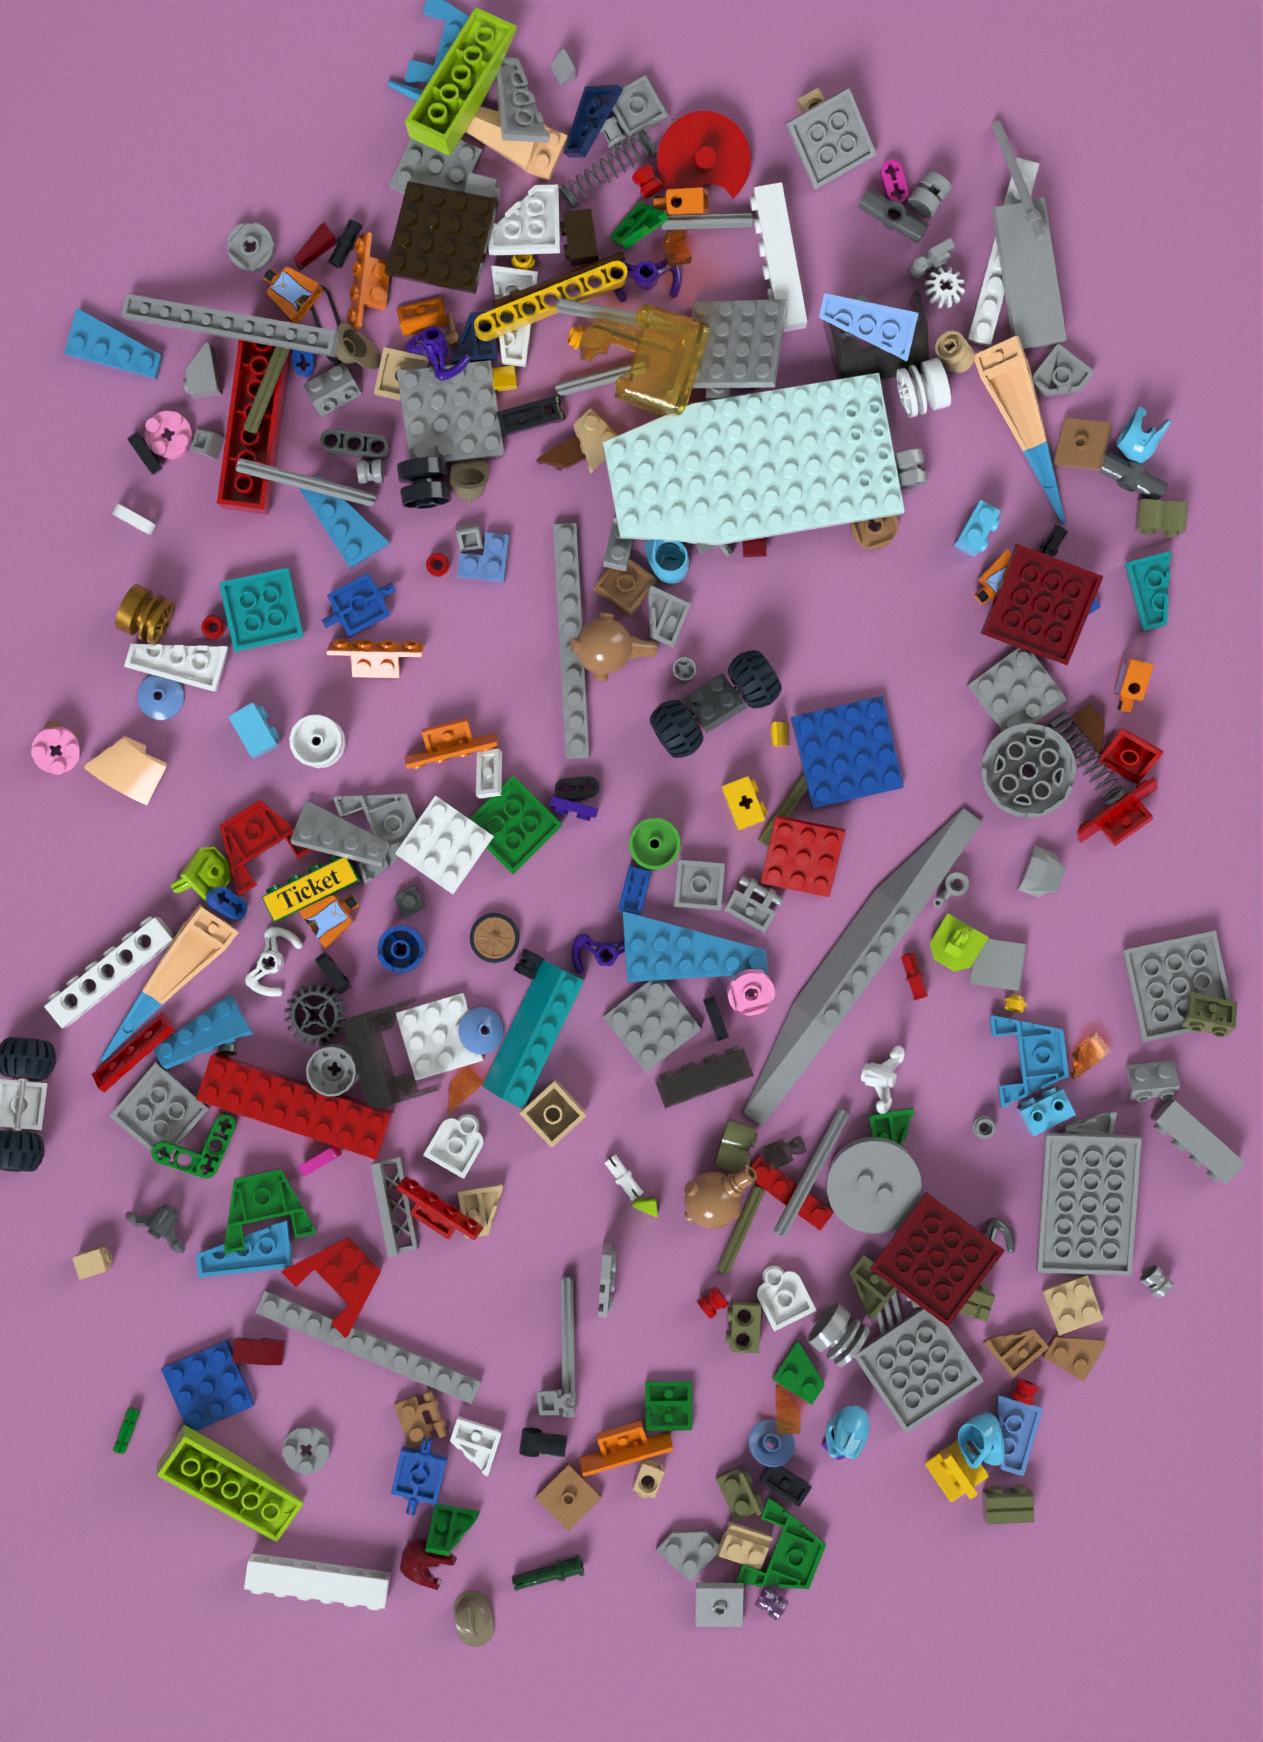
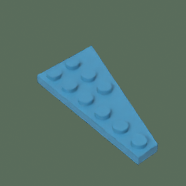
M622 911L626 982L733 976L747 969H762L765 974H768L767 956L764 949Z

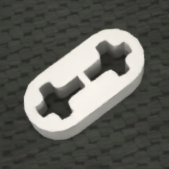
M118 503L111 513L150 536L156 527L154 523Z

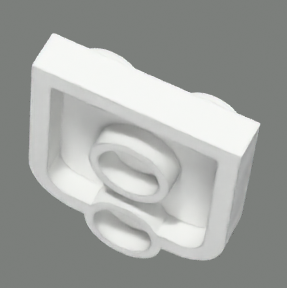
M464 1114L458 1120L449 1118L443 1121L423 1156L464 1179L483 1147V1137L478 1132V1119L474 1115Z
M776 1265L769 1266L764 1270L762 1275L763 1283L758 1287L757 1297L774 1332L816 1311L800 1276L796 1272H784L781 1267Z

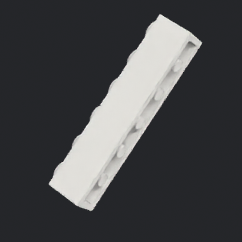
M782 182L754 187L753 196H750L749 199L751 210L756 211L757 219H754L755 233H760L761 242L758 243L759 255L764 257L765 265L762 266L764 280H768L770 287L766 289L767 299H786L787 310L783 332L806 328L808 321Z
M252 1553L247 1564L244 1589L250 1590L254 1594L267 1592L274 1593V1596L277 1597L289 1595L296 1596L299 1600L305 1601L318 1599L326 1604L340 1602L348 1607L362 1605L367 1606L371 1610H380L381 1608L385 1609L388 1600L391 1572Z

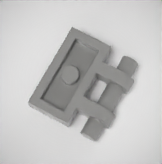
M949 238L929 249L926 254L918 257L910 270L911 277L917 280L923 277L925 271L933 268L936 271L938 268L944 267L955 248L952 239Z
M743 875L739 884L746 887L744 893L742 894L734 890L724 911L765 933L776 914L775 911L768 908L769 905L773 902L780 906L784 898L776 894L777 891L774 889H767L758 884L756 879H749ZM752 892L764 897L762 904L750 898Z

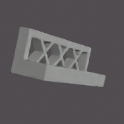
M401 1156L373 1161L370 1166L388 1258L398 1256L401 1252L417 1250L418 1243L413 1217L410 1215L409 1197L402 1193L403 1196L399 1202H396L389 1196V1190L392 1185L397 1186L399 1184L396 1182V1179L399 1177L401 1182L405 1178ZM397 1163L398 1173L394 1179L385 1174L384 1165ZM387 1180L391 1182L389 1187L387 1186ZM402 1200H404L405 1207L400 1204ZM397 1208L406 1212L407 1219L403 1225L394 1220L393 1213ZM407 1222H408L409 1230H408L407 1228H405V1225L407 1224ZM395 1226H397L398 1228H400V1230L398 1231V1233L396 1232V1227H395ZM402 1230L411 1236L412 1245L399 1247L397 1237Z

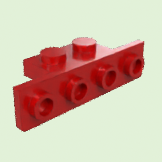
M1152 777L1149 780L1141 781L1134 791L1129 794L1125 793L1110 808H1103L1093 820H1087L1082 823L1077 830L1079 842L1082 843L1101 830L1115 847L1152 821L1153 815L1140 801L1157 790V780Z
M405 1177L396 1187L398 1191L416 1202L410 1215L448 1240L456 1229L472 1240H475L484 1229L475 1219L468 1218L459 1212L455 1206L447 1204L437 1194L429 1192L420 1186L414 1179Z

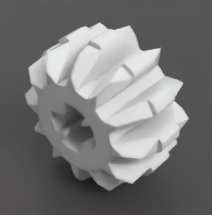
M941 267L938 268L937 274L931 272L929 275L930 280L925 282V286L929 288L925 291V296H932L929 302L933 304L937 301L938 308H942L944 303L948 308H951L953 302L959 303L961 300L960 295H963L965 292L961 287L965 281L963 279L957 280L960 273L957 271L954 275L951 274V267L947 268L946 273ZM947 285L949 288L943 291L941 286Z

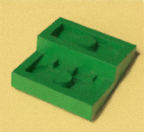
M692 1381L645 1382V1431L693 1430Z

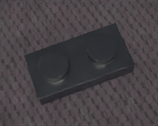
M767 1466L759 1478L762 1484L800 1507L812 1488L811 1484L783 1466Z

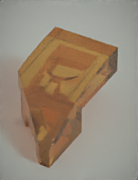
M668 230L665 233L662 249L668 267L691 263L692 256L685 240V230Z
M1098 1033L1090 1035L1077 1047V1051L1072 1052V1058H1074V1069L1071 1072L1072 1079L1081 1076L1111 1052Z
M469 1065L450 1081V1086H448V1114L454 1111L484 1083Z
M775 1385L776 1433L800 1434V1408L797 1406L796 1401L793 1398L791 1399L779 1385Z

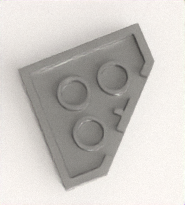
M603 1242L598 1317H608V1310L613 1311L614 1296H609V1292H614L617 1249H612V1242Z

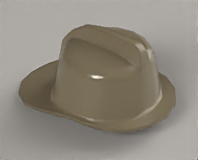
M340 323L337 327V332L340 333L335 353L337 358L346 364L357 362L366 369H378L381 362V354L377 347L351 324Z
M484 460L458 461L453 463L451 467L450 484L453 486L456 496L466 499L468 504H471L472 499L483 496L485 492L489 469Z
M469 1590L462 1593L454 1604V1618L459 1638L465 1644L472 1647L485 1645L491 1640L494 1633V1622L489 1600L479 1591Z

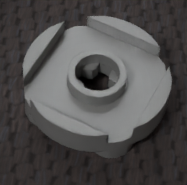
M258 223L239 224L230 232L227 238L228 255L231 261L241 270L256 273L265 268L273 259L276 250L273 238L269 231ZM255 242L256 250L253 252H246L247 247L245 245L247 243L253 244Z
M302 1425L294 1428L285 1439L282 1449V1455L287 1465L303 1475H309L320 1470L330 1456L329 1437L318 1426ZM310 1444L312 1446L310 1450L312 1454H304L301 1445L307 1446Z

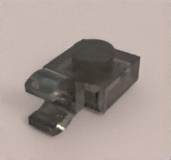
M797 1136L787 1143L782 1138L762 1148L772 1170L794 1161L793 1154L801 1155L807 1152L801 1136Z

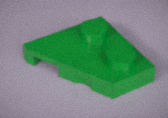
M639 201L609 238L614 244L627 249L665 223L669 217L664 211Z
M910 1107L891 1110L885 1114H868L871 1136L890 1139L902 1146L908 1133L907 1128L911 1116L914 1115V1109Z
M435 1504L425 1552L449 1556L478 1520L480 1511Z

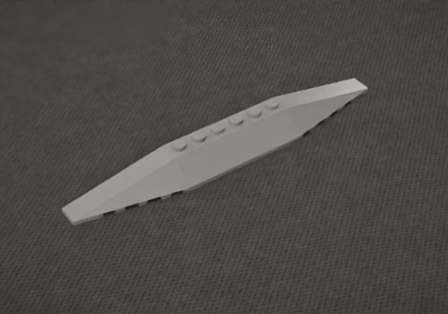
M962 808L916 853L908 858L903 865L874 890L793 1002L769 1058L763 1067L759 1080L743 1111L745 1114L762 1126L908 931L982 821Z

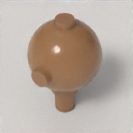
M600 612L599 618L585 624L578 633L577 638L571 639L570 649L571 652H576L580 663L587 670L594 673V679L608 680V674H613L622 669L629 659L635 660L640 656L655 657L657 654V642L655 640H641L636 636H630L627 629L621 623L613 620V613Z
M746 1166L738 1173L729 1175L719 1172H706L687 1182L684 1187L685 1217L691 1223L695 1222L703 1228L719 1229L738 1219L741 1214V1195L744 1194L747 1186L757 1180L755 1170L750 1166Z

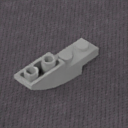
M614 514L603 567L626 571L634 539L620 538L616 514Z

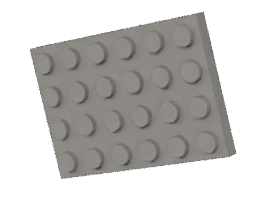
M1045 1133L1036 1259L1037 1272L1132 1276L1142 1141L1140 1136Z

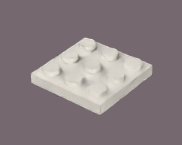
M435 796L395 854L454 894L494 836Z
M464 993L396 1013L415 1080L484 1060L482 1054L468 1051L459 1038L458 1027L460 1020L469 1011Z

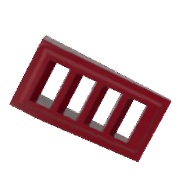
M324 222L316 229L293 260L299 270L304 269L337 245L333 233Z

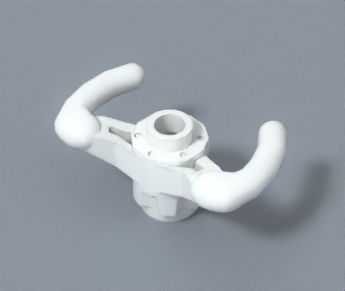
M269 927L265 931V949L260 955L256 969L249 972L245 979L246 985L253 991L269 997L281 996L283 994L281 988L264 987L258 983V980L266 974L277 973L284 967L285 960L283 955L278 952L276 938L278 936L286 938L297 949L303 947V942L297 935L281 927ZM271 957L275 959L273 960V962L275 961V966H271L269 963Z
M899 1045L891 1050L890 1059L882 1064L866 1063L862 1071L861 1081L865 1082V1085L875 1087L881 1101L876 1103L877 1111L880 1114L887 1113L892 1104L889 1089L890 1087L893 1088L896 1082L897 1074L894 1073V1070L903 1062L905 1056L904 1048Z

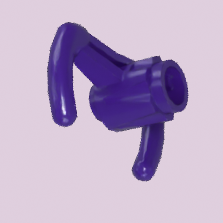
M666 258L659 263L645 261L640 262L638 265H631L622 261L627 267V277L634 279L637 286L642 290L653 289L658 282V278L667 271H671L673 281L669 295L672 298L677 297L681 287V271L675 259ZM617 270L612 271V277L620 279L622 273ZM622 287L614 290L618 300L625 302L626 295Z
M437 326L418 332L406 344L409 353H422L434 364V375L442 381L459 374L466 368L471 359L468 354H464L455 366L445 369L444 359L448 356L449 350L445 334Z
M580 934L574 940L571 955L574 968L578 974L584 972L580 957V950L583 946L594 954L599 965L610 967L616 962L618 956L625 952L624 948L619 951L616 948L624 947V940L620 943H602L593 941L587 934ZM590 945L597 946L596 950L593 949ZM604 950H609L611 956L607 959L602 956Z

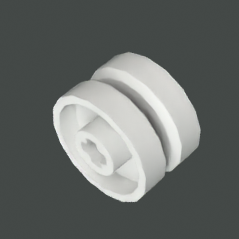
M309 715L300 719L292 728L289 737L290 749L295 758L301 763L315 768H328L336 764L343 756L346 748V739L342 728L333 720L321 715ZM318 737L321 739V743L315 746L314 744L317 743L315 739Z

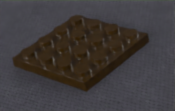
M407 181L384 273L390 277L476 294L499 201L496 198Z

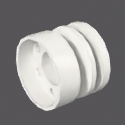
M939 358L921 362L920 374L915 365H910L908 371L906 368L897 370L898 394L910 418L916 417L918 411L922 415L926 414L927 402L934 411L950 406V387L945 369Z

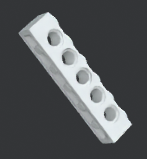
M150 916L140 924L141 929L136 933L131 931L121 939L123 943L117 948L113 946L103 954L105 958L99 963L97 961L92 962L85 968L86 973L80 978L78 975L66 983L68 987L63 992L58 990L48 998L50 1002L44 1007L61 1028L69 1027L171 944L175 935L161 917L152 918ZM145 934L151 938V944L148 948L142 944V937ZM127 949L133 954L130 962H127L123 957ZM108 964L114 968L112 977H109L105 972ZM89 979L94 980L96 983V988L93 992L87 987ZM71 994H74L78 999L76 1006H72L69 1003V996Z

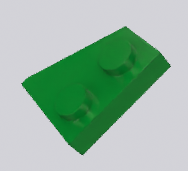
M796 1340L772 1379L813 1405L825 1385L801 1343Z

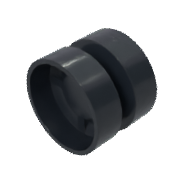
M421 457L405 460L397 464L399 482L411 484L400 489L403 507L428 509L451 501L449 483L439 482V480L448 477L447 461L445 458Z

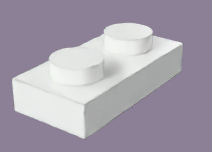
M492 749L486 752L478 751L476 796L478 798L501 796L502 751L500 749Z

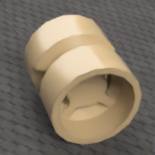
M948 331L942 334L935 344L937 356L951 372L962 373L968 370L975 360V353L972 347L967 343L963 335L957 331Z

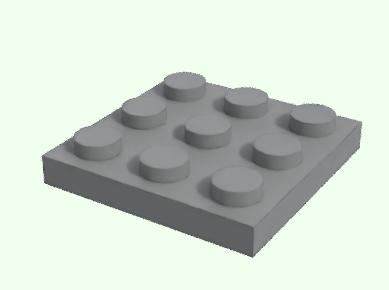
M844 88L785 122L810 184L815 190L877 155L850 88Z
M410 138L389 185L390 189L404 194L407 181L464 192L469 172L474 174L483 151L460 140L451 156H448Z
M1021 648L1014 650L967 685L1001 732L1018 724H1035L1067 700L1035 655Z
M664 980L648 981L603 1016L645 1072H648L702 1030Z
M156 1062L113 1111L110 1117L151 1152L152 1145L159 1140L179 1145L211 1107L206 1103L197 1101L195 1093L167 1069L162 1067L160 1063ZM162 1147L161 1150H156L158 1152V1157H162L163 1154L169 1156L171 1154L166 1152V1147Z

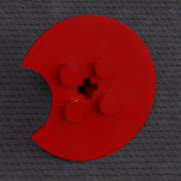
M695 111L677 119L663 135L657 154L658 173L666 190L717 185L724 188L731 195L732 199L744 187L751 166L750 148L742 130L728 117L713 111ZM677 199V200H676V201H678L679 203L682 204V199Z

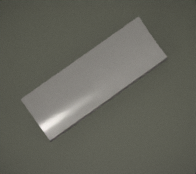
M1045 197L1032 200L1035 209L1040 212L1041 224L1046 234V238L1042 241H1037L1032 227H1029L1025 218L1027 213L1022 202L991 209L1012 337H1019L1023 350L1054 346L1067 340Z

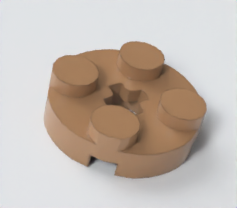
M896 515L850 524L854 540L860 547L871 550L882 549L890 544L898 529ZM870 520L880 523L877 532H874L872 529L869 530Z

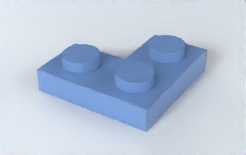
M486 532L483 556L459 554L457 577L504 583L510 536Z

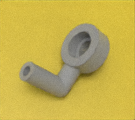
M960 871L949 874L945 881L946 888L934 899V906L937 908L941 907L951 895L960 896L964 894L970 885L968 876ZM960 879L962 881V886H955L954 880Z

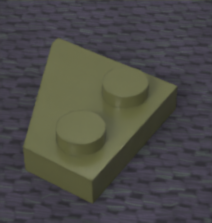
M863 1254L849 1271V1274L865 1311L872 1321L897 1289L870 1269L874 1262Z

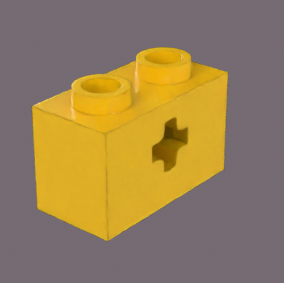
M749 776L721 787L738 831L765 821L764 815H767V811L763 801L758 802L756 793H759L754 779L750 781ZM742 796H745L746 799H750L752 802L748 805L749 809L747 810L745 806L740 807L739 805L742 801Z

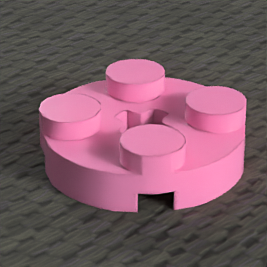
M162 411L146 421L144 436L146 444L157 456L171 460L182 457L188 451L187 449L193 441V430L190 423L178 412ZM168 429L171 432H175V435L171 436V441L163 438V434Z
M59 726L44 728L33 740L31 755L39 768L48 773L60 775L71 770L77 764L80 757L79 741L76 735L67 728ZM51 745L54 747L60 745L62 754L52 755V750L49 747Z
M747 969L730 977L727 997L734 1010H738L744 1015L752 1016L760 1014L768 1008V1004L775 997V989L770 977L762 969ZM750 988L756 989L757 991L753 992L754 996L749 997L748 994H745Z

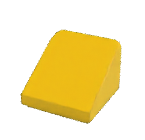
M515 366L492 368V381L495 392L518 389Z
M772 722L770 724L771 746H788V723Z

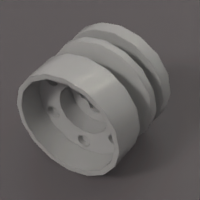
M341 1042L330 1043L316 1051L308 1060L306 1067L307 1080L311 1087L319 1094L328 1097L338 1096L353 1087L360 1079L362 1060L358 1052L350 1045ZM337 1063L338 1067H341V1070L337 1073L336 1069L332 1068V1065Z
M837 1302L830 1306L818 1319L808 1335L807 1342L819 1352L829 1347L826 1357L829 1360L834 1359V1364L840 1368L857 1355L865 1343L870 1329L865 1324L860 1325L861 1322L857 1318L848 1323L850 1312Z

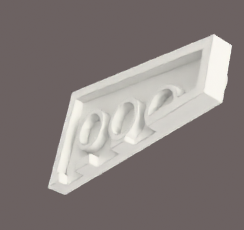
M491 265L495 300L509 295V292L512 290H522L537 284V271ZM528 305L523 308L524 313L533 314V306ZM509 314L501 317V321L504 323H510L514 319ZM532 324L499 336L503 364L526 367Z
M130 644L124 667L217 693L229 647Z

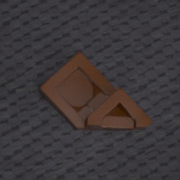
M575 436L538 457L536 461L538 464L542 465L545 463L556 467V470L562 471L563 468L567 469L585 460L586 456L585 453H582L580 441Z
M1088 704L1071 717L1073 718L1072 723L1075 726H1079L1078 729L1081 733H1084L1086 741H1090L1089 745L1092 748H1096L1095 751L1100 755L1102 754L1105 721Z

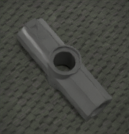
M868 188L858 205V208L881 221L886 229L896 230L917 244L929 226L928 223L905 210L901 203L897 201L892 202L871 188ZM890 212H895V213H897L898 216H899V219H897V220L891 219V218L888 216V213H890Z
M1106 450L1100 473L1112 478L1118 486L1127 491H1136L1149 499L1160 500L1168 483L1146 472V468L1139 463L1125 461Z

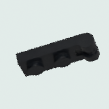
M553 396L497 412L503 437L566 420L565 412L561 410L560 406L562 404L561 397ZM551 407L553 414L546 415L544 408Z

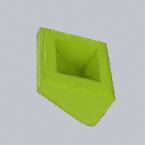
M655 1196L633 1200V1208L658 1218Z

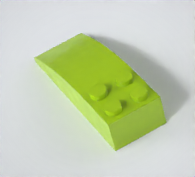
M475 7L405 120L410 138L451 156L479 110L501 67L516 33V25Z
M183 1425L157 1462L158 1477L275 1542L280 1539L304 1504L301 1499L267 1474L186 1425Z

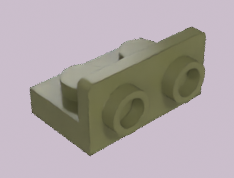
M1191 992L1188 995L1187 1015L1182 1021V1027L1189 1028L1194 1032L1204 1031L1212 1033L1216 1037L1228 1036L1236 1028L1238 1002Z
M742 1465L716 1476L718 1485L735 1522L754 1513L757 1516L762 1514L760 1506L764 1504L759 1492H753L751 1487L754 1484L748 1470L744 1472Z

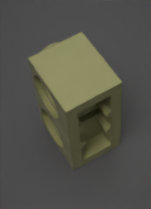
M732 1300V1307L727 1306V1321H731L730 1330H726V1344L730 1345L731 1352L759 1353L760 1302ZM745 1309L750 1312V1315L747 1319H740L737 1317L738 1312ZM740 1333H745L749 1336L748 1340L744 1343L738 1342L736 1337Z

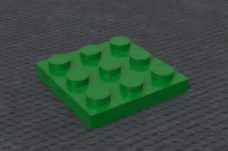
M514 775L502 786L501 796L491 797L470 818V820L494 836L487 849L513 875L563 826Z

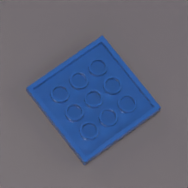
M883 696L791 717L812 809L904 788Z

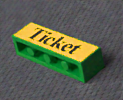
M335 855L329 859V864L322 867L320 863L309 868V874L301 877L300 874H297L287 879L288 884L279 887V884L266 889L267 894L262 896V899L273 922H278L362 881L353 861Z

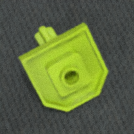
M215 847L197 848L181 872V877L172 881L171 887L173 892L181 893L192 887L207 902L206 895L210 888H226L231 880L229 861Z
M947 913L929 944L933 959L955 972L971 968L989 937Z

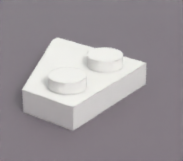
M458 1416L450 1442L457 1449L462 1450L464 1455L471 1462L473 1461L482 1470L484 1475L488 1476L502 1430Z

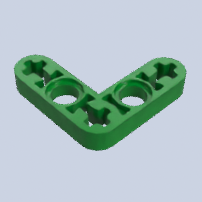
M228 1112L217 1114L200 1152L165 1140H159L151 1147L152 1158L159 1164L201 1178H212L218 1171L235 1130V1119ZM225 1118H228L230 1126H225L222 1132L226 1137L215 1134L214 1131L219 1133L221 1130L219 1121H224ZM212 1140H220L222 1142L221 1149L218 1151L210 1150L209 1143ZM166 1147V1152L173 1154V1150L177 1151L174 1153L173 1162H171L169 1155L163 1154L162 1157H158L156 1150ZM184 1153L191 1156L190 1163L180 1165L177 1161L178 1157ZM205 1153H208L212 1156L210 1161L212 1169H207L206 1172H203L201 1165L207 1164L209 1158Z

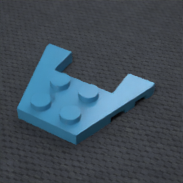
M426 0L424 16L446 21L434 65L410 59L404 79L407 84L421 81L429 83L469 16L445 0Z
M989 1015L992 1037L1016 1034L1022 1082L997 1085L1000 1107H1006L1014 1101L1023 1099L1035 1091L1044 1089L1069 1077L1063 1029Z

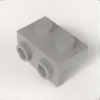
M341 363L303 384L321 417L361 396V392L345 363Z
M1174 1060L1127 1065L1126 1067L1131 1090L1129 1094L1130 1100L1145 1102L1151 1098L1170 1099L1177 1095L1180 1083Z

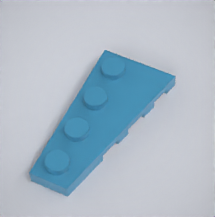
M76 308L64 352L67 356L157 380L163 359L162 355Z
M229 995L164 1040L153 1050L162 1067L169 1069L193 1059L195 1055L202 1052L208 1053L224 1043L230 1044L236 1041V1038L244 1035L247 1037L254 1033L234 997Z
M288 1219L244 1235L246 1246L244 1250L224 1254L225 1243L197 1253L198 1278L283 1269L292 1266L293 1257Z

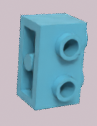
M980 500L975 505L953 546L973 557L979 551L983 553L990 541L987 539L989 532H995L1001 521L998 518L1001 511Z
M251 703L228 716L251 758L257 759L280 746L278 742L280 736L275 727H270L266 719L269 717L262 705L258 707L257 704Z
M1052 1086L1043 1090L1042 1096L1036 1099L1030 1097L1021 1102L1022 1106L1018 1107L1017 1110L1031 1135L1036 1136L1076 1115L1063 1089Z

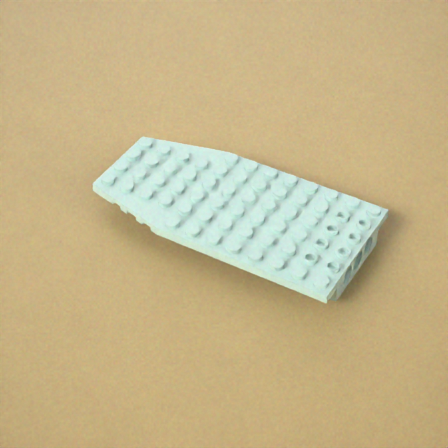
M879 373L693 403L603 442L620 538L723 545L900 515L905 512Z

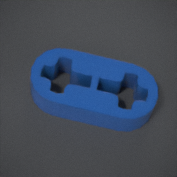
M292 349L293 368L299 376L306 378L314 373L316 367L315 353ZM302 357H305L306 362L310 364V366L306 367V371H302L301 367H298V365H302Z
M212 887L208 890L206 895L208 905L230 920L242 919L246 915L247 905L245 901L225 887Z

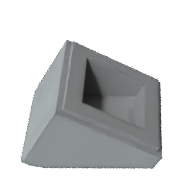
M562 49L551 64V69L561 86L576 79V68L567 51Z
M197 428L190 451L218 459L224 437L215 432Z
M478 521L455 526L460 553L484 549Z

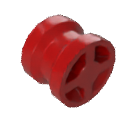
M1018 1377L1016 1381L1017 1387L1012 1391L1011 1396L1022 1403L1032 1406L1034 1394L1039 1391L1040 1387Z

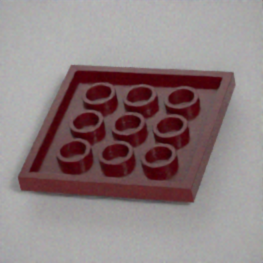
M1015 544L980 634L1068 666L1104 576L1020 544Z
M925 1192L871 1265L870 1269L949 1327L1005 1250L936 1198Z

